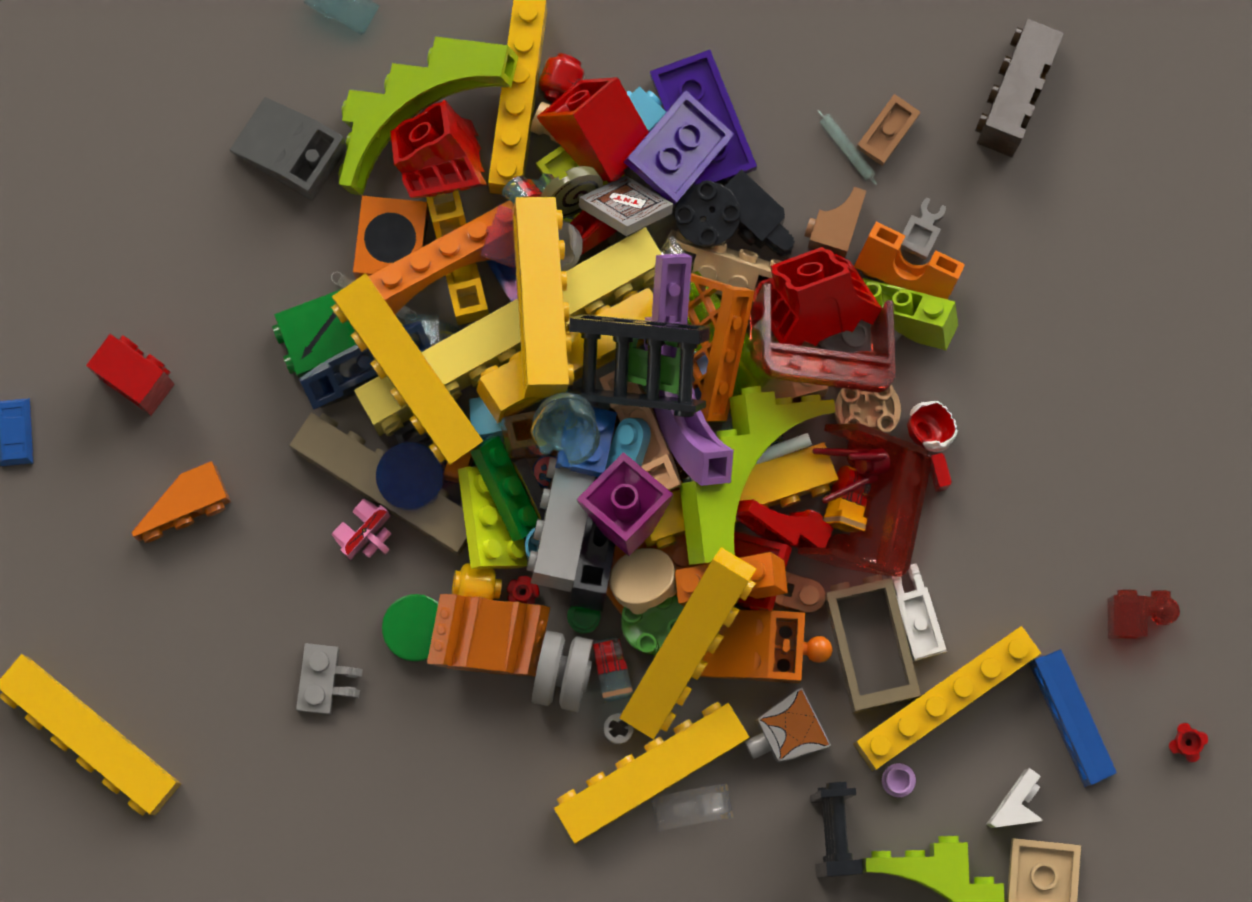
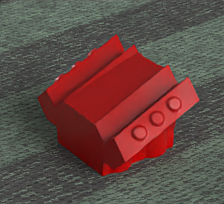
M446 100L430 105L423 113L412 119L404 120L395 129L390 131L394 165L402 174V182L410 198L436 197L438 194H451L454 191H467L470 188L487 185L481 174L485 171L480 161L479 152L481 147L476 139L479 134L472 121L461 118Z
M823 247L771 265L772 278L761 281L755 289L753 296L754 304L781 347L795 354L804 341L817 346L819 341L845 331L853 333L860 320L873 325L882 310L851 261Z

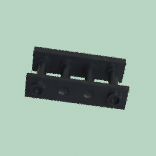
M586 314L570 318L569 332L581 333V338L584 339L582 388L578 387L568 391L566 399L578 400V405L589 407L598 406V402L674 410V415L680 417H692L694 413L706 408L705 400L692 399L694 349L698 348V344L710 339V326ZM601 335L613 336V341L616 342L614 391L595 389L597 341L601 339ZM633 338L645 339V344L648 345L646 394L627 392L629 343L633 342ZM665 341L677 342V347L681 348L678 398L659 396L661 351Z
M847 782L826 783V787L817 788L818 792L810 796V803L822 802L826 856H823V862L815 864L816 878L863 874L862 859L853 860V855L849 853L845 800L856 795V788H847Z

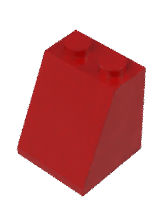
M618 77L580 80L537 116V119L579 166L593 167L602 180L608 183L620 179L625 174L624 169L628 166L624 161L649 133Z

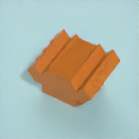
M440 594L427 664L447 667L448 669L500 675L536 676L550 607L521 602L488 600L481 597H465L458 594Z

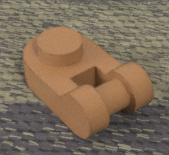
M785 571L787 585L794 586L791 597L782 594L777 595L774 605L807 614L817 612L825 602V591L822 585L815 580Z

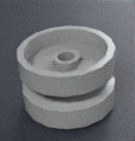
M546 630L537 666L531 703L549 706L554 700L556 688L560 687L559 704L561 709L578 713L583 692H586L589 681L593 640L576 636L571 642L568 656H564L566 641L564 635Z

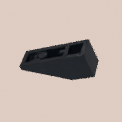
M588 515L575 580L572 586L570 606L603 612L616 545L601 532Z

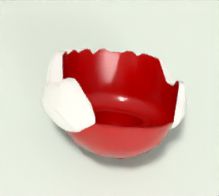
M939 401L921 402L910 411V418L907 423L908 434L913 442L921 448L932 452H942L954 441L958 430L956 429V420L952 418V413L948 412L947 407L943 406Z

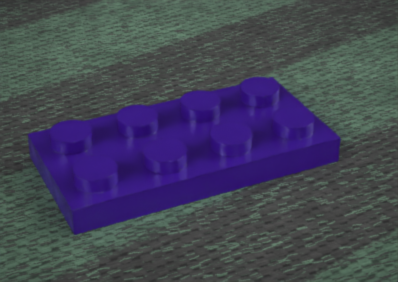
M711 50L650 71L654 88L662 102V108L666 112L686 90L734 133L732 138L694 181L693 186L706 180L717 184L728 181L741 169L746 174L757 170L756 162Z

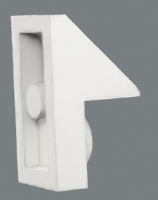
M1030 768L1025 769L986 825L990 828L1043 821V819L1022 805L1024 800L1029 803L1039 790L1040 786L1036 782L1041 776Z

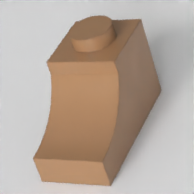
M854 187L850 196L842 205L830 211L819 209L816 219L810 217L804 235L810 238L807 248L815 250L823 247L845 258L866 190Z

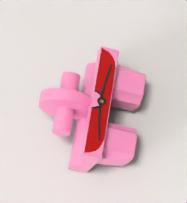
M362 499L353 510V513L364 522L357 532H354L347 524L342 522L331 534L339 546L342 547L340 549L341 552L349 560H352L368 541H370L369 545L362 551L368 558L377 549L385 555L390 550L384 542L392 533L384 527L377 536L374 534L391 515L382 505L377 507L368 500Z

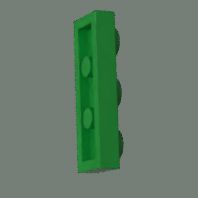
M495 436L480 444L470 453L512 541H517L526 537L536 527L538 517L500 437Z

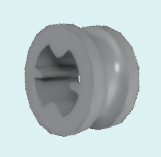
M621 713L609 716L604 723L605 737L613 744L626 743L633 735L634 727L626 723L628 726L624 728L628 730L626 736L623 737L619 734L615 738L609 733L613 730L609 728L611 722H621L619 718Z

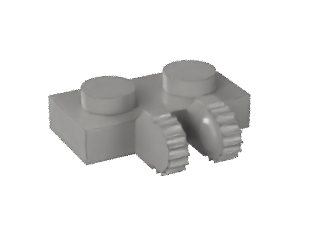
M305 643L296 710L331 715L333 695L359 698L360 690L354 687H335L336 675H344L350 678L362 677L363 669L337 666L339 647Z

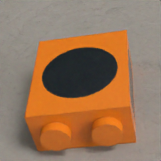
M362 196L353 267L356 279L365 273L367 276H370L426 245L429 220L427 202Z

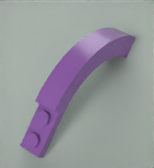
M686 253L656 255L652 317H645V320L687 324L692 256ZM644 339V347H645V350H648V345L645 344V339ZM662 346L661 354L671 357L676 356V347ZM692 385V399L697 400ZM660 390L659 396L678 398V394ZM654 408L657 421L669 449L683 470L701 486L731 483L734 450L725 445L715 435L706 422L701 410L694 413L692 417H680L674 415V410Z

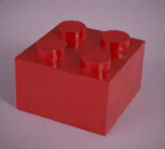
M109 334L87 363V368L99 380L152 416L175 385L168 377L171 372L165 368V364L151 354L144 358V353L138 349L139 346L124 335L117 339L112 334Z

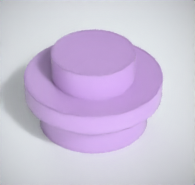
M892 764L885 769L882 775V786L893 797L907 796L913 791L916 784L913 770L905 764Z

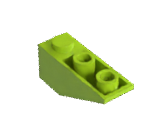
M863 278V281L882 308L876 319L877 321L916 343L947 350L958 327L955 301Z

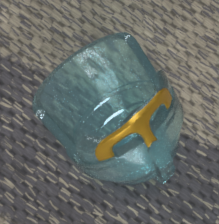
M573 393L556 394L542 402L534 414L531 434L542 454H549L553 449L564 451L569 464L577 465L587 461L596 452L600 443V432L594 409L585 398Z

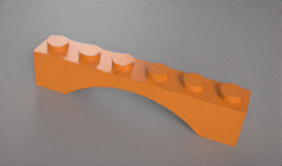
M511 199L368 276L393 313L396 315L415 295L446 274L476 262L505 259L514 254L512 219L514 202Z

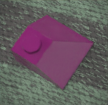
M623 452L577 498V502L601 532L624 553L630 556L653 533L671 502L673 493Z

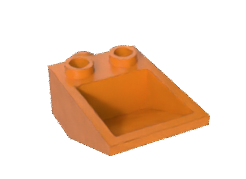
M740 610L730 627L723 624L719 634L724 637L714 654L707 651L702 659L708 664L700 677L799 684L802 678L803 655H807L813 662L823 663L831 657L833 648L831 642L823 636H815L808 642H804L805 613ZM781 627H789L792 635L789 638H782L779 634ZM778 661H788L790 664L789 670L786 672L780 671L777 668Z

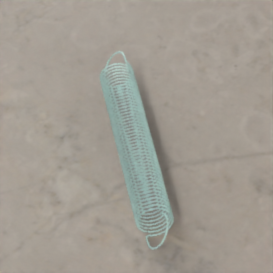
M827 114V126H824L825 120L820 121L826 131L865 180H867V177L870 178L873 174L875 175V172L863 160L864 158L852 146L853 144L841 132L842 130L837 127L838 125ZM829 123L831 124V125H830V126H831V127H830V128H831V129H830V130H831L830 132L828 131V130H829V129H828V128H829V127H828V126H829V125H828ZM833 126L835 127V128H834V129H835V130H834V131H835V132H834V133H835V134H834V135H835L834 137L832 136V135H833V134H832V133H833V132H832V131H833V130H832V129H833V128H832Z

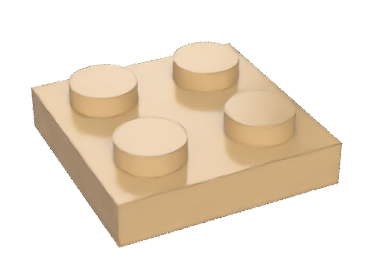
M1012 838L1006 902H1077L1081 845Z

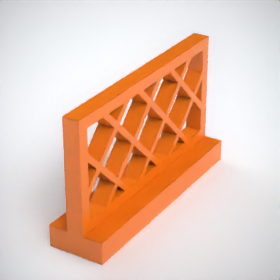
M691 273L690 282H694L699 296L691 302L689 300L688 318L692 325L707 326L713 322L715 327L713 340L710 343L709 341L701 343L702 348L694 354L693 376L695 381L692 385L694 390L699 387L702 393L700 400L706 401V408L701 410L707 422L727 421L730 410L729 397H732L755 291L744 287L731 286ZM717 290L723 291L720 307L716 310L710 296ZM703 302L709 316L700 322L693 308ZM706 355L708 365L706 373L702 375L696 361Z

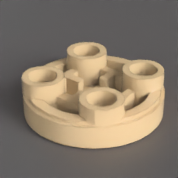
M875 377L856 378L844 385L835 401V420L840 430L850 439L860 443H875L888 437L896 428L901 415L900 400L893 386L888 381Z
M636 549L630 556L624 555L614 565L609 578L610 588L615 599L622 606L629 608L634 614H642L649 608L661 604L667 598L673 597L677 593L676 568L672 559L659 549Z

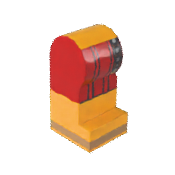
M845 465L841 467L837 472L838 480L833 484L831 493L864 478V475L858 473L855 468ZM872 483L866 484L829 502L823 520L833 528L844 532L865 531L868 518L863 517L867 503L866 498L871 490Z

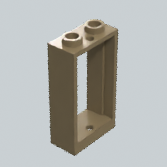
M882 574L863 578V584L850 587L849 582L830 586L831 592L825 594L827 613L852 713L917 699L921 696L892 578L883 579ZM883 590L907 685L860 696L837 601Z

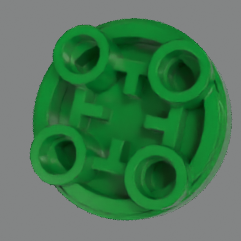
M410 594L397 599L390 605L383 618L382 634L386 645L396 656L410 662L428 660L438 602L426 595Z

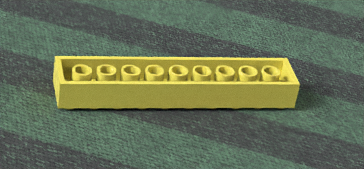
M646 227L566 271L567 290L562 291L563 302L569 303V321L565 322V329L569 326L570 318L581 314L593 315L603 306H612L620 303L621 299L631 291H639L642 288L646 289L648 287L650 290L654 288L656 255L662 254ZM518 299L421 352L454 400L462 395L461 390L470 385H473L474 388L477 387L480 375L486 369L497 365L498 368L508 363L514 354L521 351ZM378 376L354 390L379 436L383 434L387 436L393 435V432L404 427V422L414 416L407 404L400 407L390 393L394 386L387 376L382 380Z

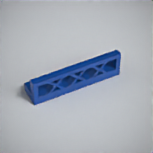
M1057 650L1029 663L1030 668L1084 787L1098 783L1100 780L1116 774L1117 771L1062 650Z

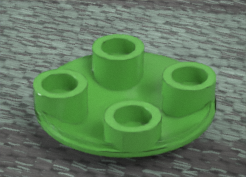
M674 595L667 598L661 604L649 608L642 614H634L629 608L624 607L621 625L626 640L639 652L656 655L684 606L678 603V597Z

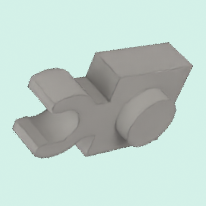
M929 198L924 199L921 204V219L911 215L902 233L905 235V238L901 245V249L924 260L927 259L941 231L933 223L939 222L946 211V206L942 205L938 213L931 214L927 210L930 202Z

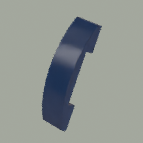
M420 321L403 326L421 352L432 347ZM354 345L321 363L299 379L313 409H317L343 396L342 391L377 375L370 364L375 359L368 349L362 352L357 345Z

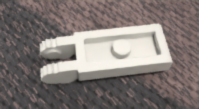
M916 563L908 565L909 577L912 580L915 591L904 593L902 580L897 570L894 569L888 572L889 578H892L913 662L947 652L928 588L924 587Z

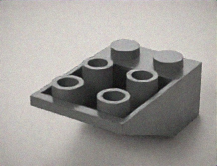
M264 97L234 142L230 152L313 201L346 151V142L342 135L317 120Z

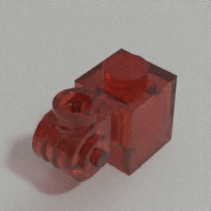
M1117 590V595L1108 598V639H1143L1147 637L1149 616H1152L1153 621L1160 626H1166L1176 621L1180 614V608L1177 602L1171 598V591L1154 590L1151 591V597L1139 596L1137 590Z

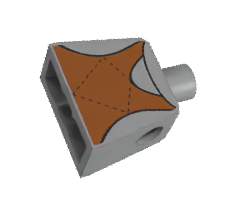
M803 688L796 690L759 717L756 723L761 733L744 741L753 760L771 751L776 763L818 752L831 746Z

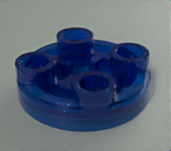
M401 443L390 448L381 457L376 469V483L381 495L388 504L398 509L418 510L432 504L438 498L443 486L444 473L441 463H439L428 447L419 443Z

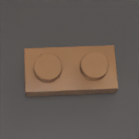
M894 94L857 144L856 149L883 166L921 112Z

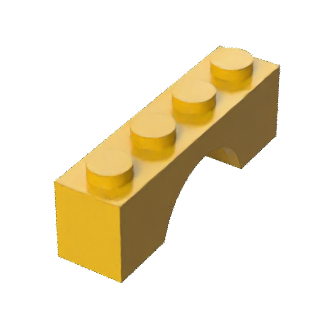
M454 191L451 194H438L436 197L431 198L426 197L436 239L466 224L459 191ZM476 263L461 267L445 275L458 325L478 321L489 315Z

